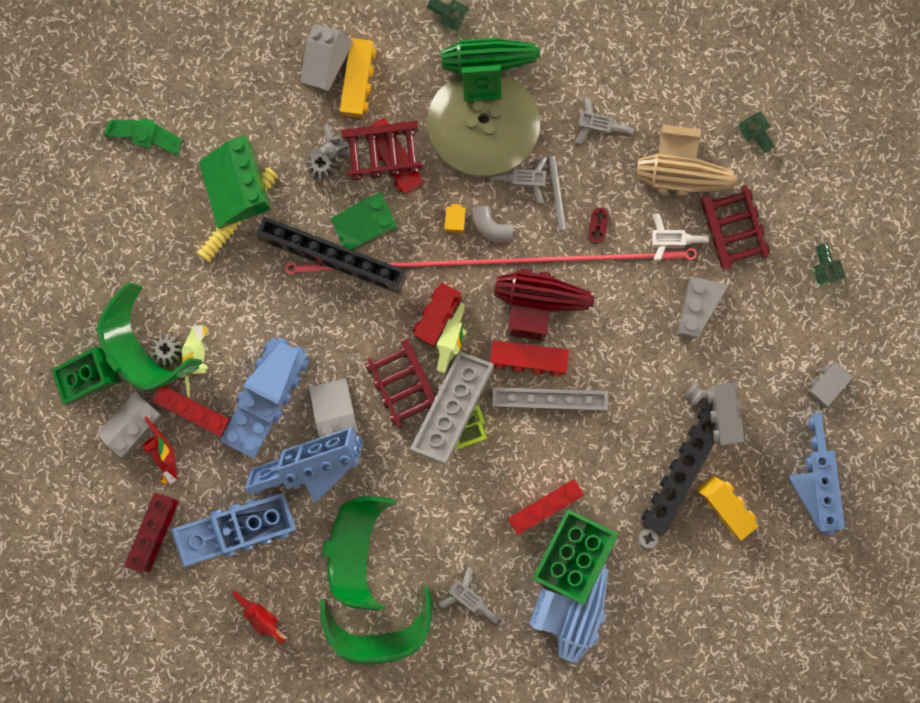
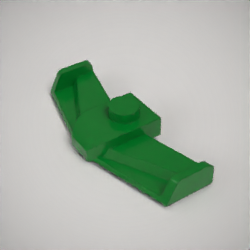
M148 119L110 120L104 134L106 138H132V145L151 149L153 143L178 157L183 141L180 137Z

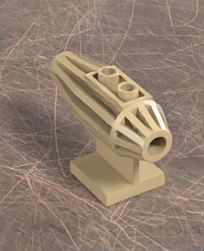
M662 125L659 153L638 159L636 178L657 189L659 193L668 194L669 191H677L676 195L688 196V193L731 190L732 186H736L737 175H734L733 170L697 159L701 129Z

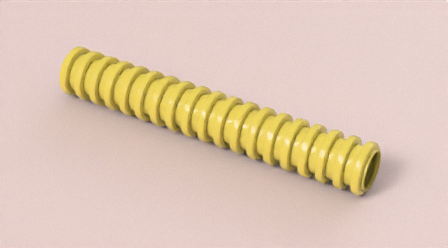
M265 168V172L261 173L266 192H268L267 189H271V185H274L275 180H278L279 177L270 168ZM241 221L221 229L216 227V232L213 231V235L208 237L209 240L204 242V246H201L202 249L197 251L198 255L207 262H211V258L215 257L214 254L219 252L218 249L223 247V243L226 244V239H230V235H233V231L238 229L237 226L241 225Z

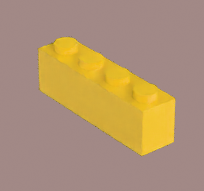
M351 38L354 42L348 53L340 114L341 116L363 119L364 113H368L369 102H366L367 95L371 94L372 84H369V78L373 77L374 66L371 64L372 59H376L377 48L374 47L373 41Z

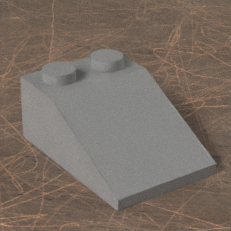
M315 24L306 40L301 83L329 91L354 41L340 30Z
M346 378L309 387L319 438L352 426L356 434H359Z

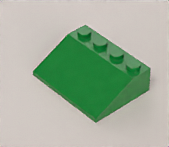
M246 135L225 142L199 161L218 229L271 210L254 148Z
M567 509L532 579L585 605L619 533Z

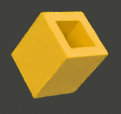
M451 204L450 207L446 206L445 232L464 234L466 208H462V205Z

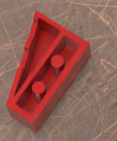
M442 282L438 288H435L430 304L425 306L422 315H424L420 322L417 321L412 330L415 332V338L435 348L448 320L451 319L462 299L461 292Z

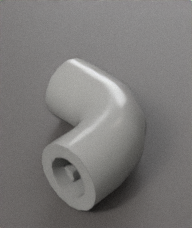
M491 206L472 208L476 229L484 238L497 243L514 242L512 223H496L492 218Z

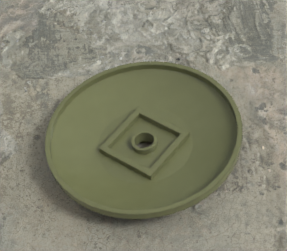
M501 73L502 99L464 102L462 76L459 75L447 82L434 96L427 115L429 141L438 157L452 169L474 177L499 176L520 166L534 150L540 133L538 107L532 95L521 83ZM482 116H485L489 119V121L485 124H482L479 122L478 119Z

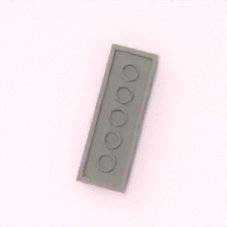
M459 351L410 448L411 453L447 466L494 369L493 363Z

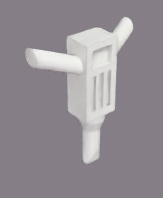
M653 214L657 230L652 231V248H658L654 261H661L665 248H685V245L691 243H709V236H692L685 234V230H665L660 214Z

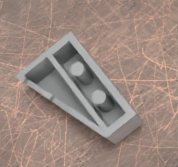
M691 276L688 281L677 335L697 339L729 284Z
M738 382L714 385L710 388V392H707L708 403H712L713 411H710L711 422L715 423L716 428L713 431L714 441L718 442V446L744 442L742 418L739 412L740 399H737L736 388H739Z

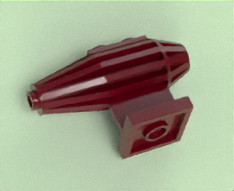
M521 269V271L517 270L514 273L497 276L493 295L511 306L507 336L544 341L546 338L549 312L589 310V307H593L595 297L591 295V291L556 279L549 272H540L538 274L532 273L530 269Z

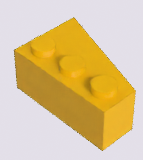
M712 475L695 489L698 494H701L707 500V505L714 509L719 519L734 537L740 541L758 527V524L755 522L756 516L750 510L747 511L745 509V502L740 496L734 495L732 492L734 488L728 481L724 482Z

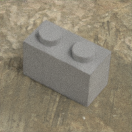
M836 362L831 365L827 364L821 370L823 375L819 379L815 378L808 385L810 390L807 393L824 408L830 405L853 378Z

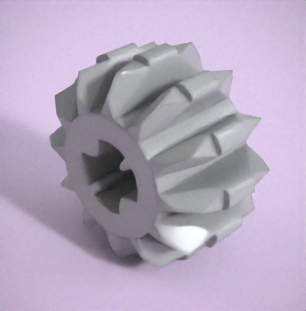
M314 149V156L311 154L307 155L311 161H305V165L309 166L306 171L307 173H312L311 177L313 179L317 175L319 181H322L323 175H325L326 179H329L328 173L335 174V170L332 168L337 167V163L334 162L336 157L330 158L326 154L320 155ZM319 161H323L326 165H323L322 168H319L317 163L320 164Z
M166 333L165 339L162 335H158L160 341L153 340L152 342L156 346L150 347L151 351H156L151 354V357L157 358L155 361L157 364L162 362L163 366H167L169 360V363L174 365L173 358L181 359L177 353H182V349H178L182 343L176 342V336L170 339V334ZM165 346L170 348V352L167 351L168 354L162 351L163 348H166Z

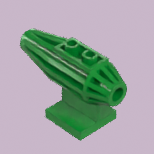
M497 37L459 40L457 43L441 50L442 69L462 76L464 102L502 99L501 72L537 62V58H540V47H536L535 43L499 39Z

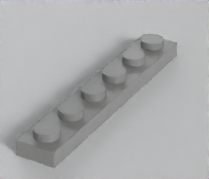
M493 387L492 407L608 411V391Z

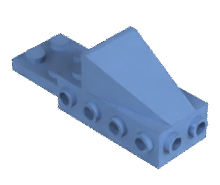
M281 337L278 340L272 338L271 341L268 340L263 349L265 353L262 358H258L254 366L256 368L255 372L252 375L250 374L243 387L246 389L244 392H240L236 400L238 407L220 439L221 442L254 459L272 425L280 420L284 404L287 405L289 403L293 387L296 388L301 379L299 376L302 370H306L310 362L308 361V355L305 354L306 350L299 346L295 348L289 346V342Z
M813 413L811 418L808 419L809 431H813L814 435L811 438V447L816 452L810 453L808 455L809 458L805 459L806 469L810 470L811 473L789 475L788 481L817 527L818 532L823 531V535L837 534L836 530L845 529L835 450H826L822 413Z
M352 426L282 450L280 459L251 468L245 490L249 495L260 493L270 487H278L282 483L286 489L297 488L305 484L313 501L316 502L351 467L358 465L363 441L360 436H357Z
M274 492L265 495V499L259 501L258 498L247 501V505L240 506L239 503L228 507V511L216 510L210 513V517L172 528L171 532L182 566L186 567L221 555L227 558L235 555L239 549L245 552L254 549L255 544L260 543L263 546L272 543L271 539L278 537L279 540L290 537L289 533L295 531L296 528L284 493L276 495Z

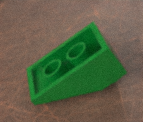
M382 192L366 198L330 218L342 246L351 250L398 231Z
M93 347L51 369L63 405L104 391L120 383L117 372L105 360L106 356L102 347Z

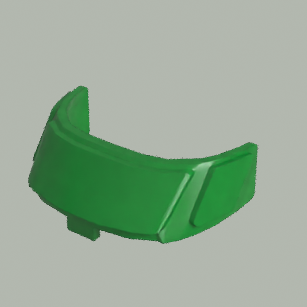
M127 282L107 304L96 328L99 343L106 356L105 360L121 378L140 390H147L157 386L161 388L198 370V366L203 363L201 359L188 358L177 369L171 371L160 367L146 353L131 329V310L143 287L140 284Z
M364 495L347 501L339 508L333 524L330 541L324 540L322 556L328 557L329 591L335 599L350 608L371 611L385 610V606L371 596L367 585L366 568L373 524L383 510L397 505V501L392 500V498Z
M428 585L424 586L423 606L416 620L405 629L385 634L361 636L348 633L334 621L328 609L326 599H321V625L329 645L332 646L335 653L342 657V659L350 663L365 665L396 662L413 655L425 642L431 627L432 595L429 592Z

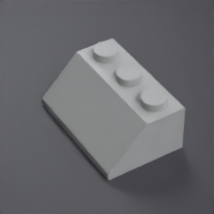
M134 391L99 430L97 435L120 458L126 459L152 430L144 417L147 416L156 426L164 416L138 392Z

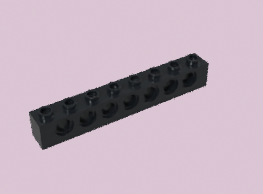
M265 216L257 231L259 241L400 294L407 278L406 270Z
M708 403L706 409L702 408L697 416L699 419L697 425H692L687 434L690 436L687 443L683 441L678 450L681 453L678 459L674 458L669 466V469H671L670 474L663 477L660 482V486H662L660 492L654 493L650 501L653 503L650 510L646 509L641 517L644 520L642 522L643 526L654 530L661 536H664L715 443L713 431L716 428L715 423L711 422L710 417L712 403ZM703 423L711 425L710 433H705L702 430ZM695 439H698L702 442V448L700 450H696L693 447V441ZM685 456L692 458L693 464L691 467L684 465L683 459ZM676 473H681L684 477L681 484L674 481ZM666 490L674 492L673 500L669 501L665 498ZM659 506L665 510V515L662 518L657 517L655 514V510Z

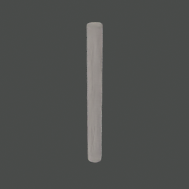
M550 156L548 160L559 231H566L556 156Z

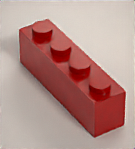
M384 117L371 126L385 125L388 122ZM378 137L375 140L379 162L383 160L386 166H390L387 139L385 137ZM395 137L398 165L409 163L408 155L398 138ZM407 171L401 172L398 176H393L396 181L394 183L398 193L402 192L404 196L424 185V181L419 173L409 174Z
M493 340L490 363L494 364V369L499 370L511 367L512 371L524 372V369L532 370L531 373L542 375L543 372H551V376L562 377V374L567 373L569 349Z
M166 386L158 388L152 402L221 437L230 422V419Z
M575 479L507 520L516 535H519L583 497L584 494Z

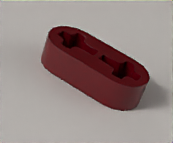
M596 208L591 214L588 239L593 244L602 243L606 236L608 212L604 208ZM598 212H601L602 216L605 217V219H601L600 224H597V218L594 217V215H598ZM596 228H600L599 234L602 235L598 240H595L594 236L591 235V233H595Z

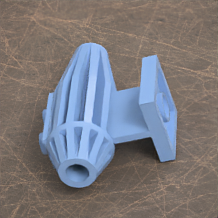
M604 564L585 605L544 587L541 589L529 624L537 630H544L557 635L558 656L563 659L577 663L590 647L592 648L593 643L596 644L598 641L599 633L597 631L599 626L603 625L606 614H604V602L609 569H606V564Z

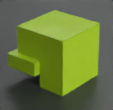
M479 405L475 406L456 445L458 451L487 441L482 426L485 424Z

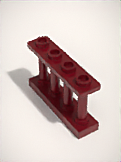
M409 121L341 130L343 142L347 141L350 149L352 170L346 171L347 178H351L352 181H358L367 176H370V178H380L383 174L398 176L401 172L407 171L409 174L419 173L423 169V162L416 161L414 135L419 132L418 122ZM404 134L406 136L409 163L398 165L394 138L396 135ZM378 137H385L387 139L390 166L379 167L375 141ZM362 139L368 141L371 168L367 169L359 168L357 142Z
M743 185L740 188V194L715 201L714 199L711 200L710 195H707L700 200L722 272L729 271L732 268V264L736 261L756 255H761L763 261L770 254L769 245L764 243L763 239L764 229L757 220L759 218L758 210L756 207H753L751 201L753 200V194L751 189L747 188V185ZM744 201L747 211L721 219L716 217L715 210L718 207ZM749 218L752 226L751 230L727 237L725 235L722 236L720 230L722 226ZM755 236L757 248L732 255L731 253L728 254L726 249L728 244Z
M409 339L401 341L403 346L400 347V350L375 362H372L371 358L368 357L366 358L368 363L365 364L369 374L373 373L376 378L373 383L377 391L381 390L384 395L381 400L385 409L390 408L392 415L389 417L393 426L398 425L399 429L402 428L400 421L423 410H430L436 398ZM401 357L409 358L411 364L407 368L380 379L376 369ZM410 374L417 375L419 381L416 382V385L388 397L384 386ZM419 391L420 393L425 392L427 397L424 399L425 402L396 414L393 403Z
M153 494L124 564L125 567L139 573L144 571L151 573L180 501L164 494Z

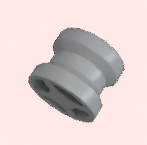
M695 382L684 393L683 397L691 400V404L695 406L707 392L701 390L699 384Z
M652 529L642 530L638 535V542L644 548H653L658 543V535Z

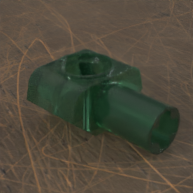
M430 0L427 5V9L442 16L440 24L455 32L459 30L469 11V7L456 0H452L449 5L440 0ZM456 12L459 14V17L453 19L449 15Z
M761 111L753 114L737 126L747 142L753 139L756 140L764 154L775 147L766 133L771 126ZM750 123H756L759 129L753 130L750 127Z
M828 243L816 246L820 265L814 266L813 269L818 286L845 279L841 260L833 261ZM826 268L833 271V277L826 275Z

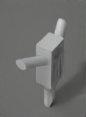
M584 97L586 111L582 110L580 112L577 125L578 128H582V131L574 141V144L581 145L589 131L607 135L610 132L633 135L634 128L619 125L611 117L593 113L591 99Z
M326 123L323 130L327 140L316 151L320 155L326 154L330 158L339 155L350 157L349 145L343 142L341 137H334L329 124ZM358 153V159H359L363 154Z
M540 157L534 170L514 169V172L490 177V180L507 181L517 187H532L537 204H544L540 188H546L547 172L541 170L548 157Z
M467 566L463 582L457 579L448 590L452 596L438 603V605L444 609L459 600L474 613L476 611L483 614L496 624L500 618L486 607L482 598L468 588L473 570Z

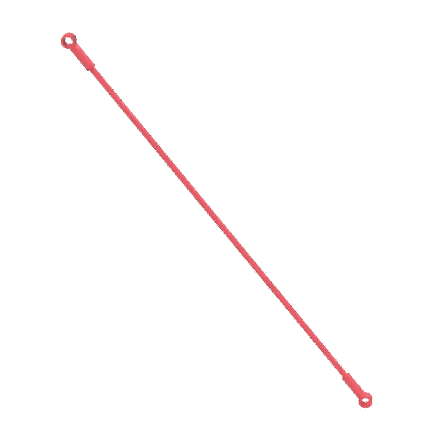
M689 248L686 251H667L663 253L662 259L686 258L691 261L695 259L697 252L693 248ZM692 251L694 257H688L687 252ZM656 253L388 264L396 267L645 259L654 258ZM288 263L286 265V271L289 275L299 272L335 270L324 265L320 266V264L295 265L294 263ZM290 266L295 267V270L293 272L288 271V268Z

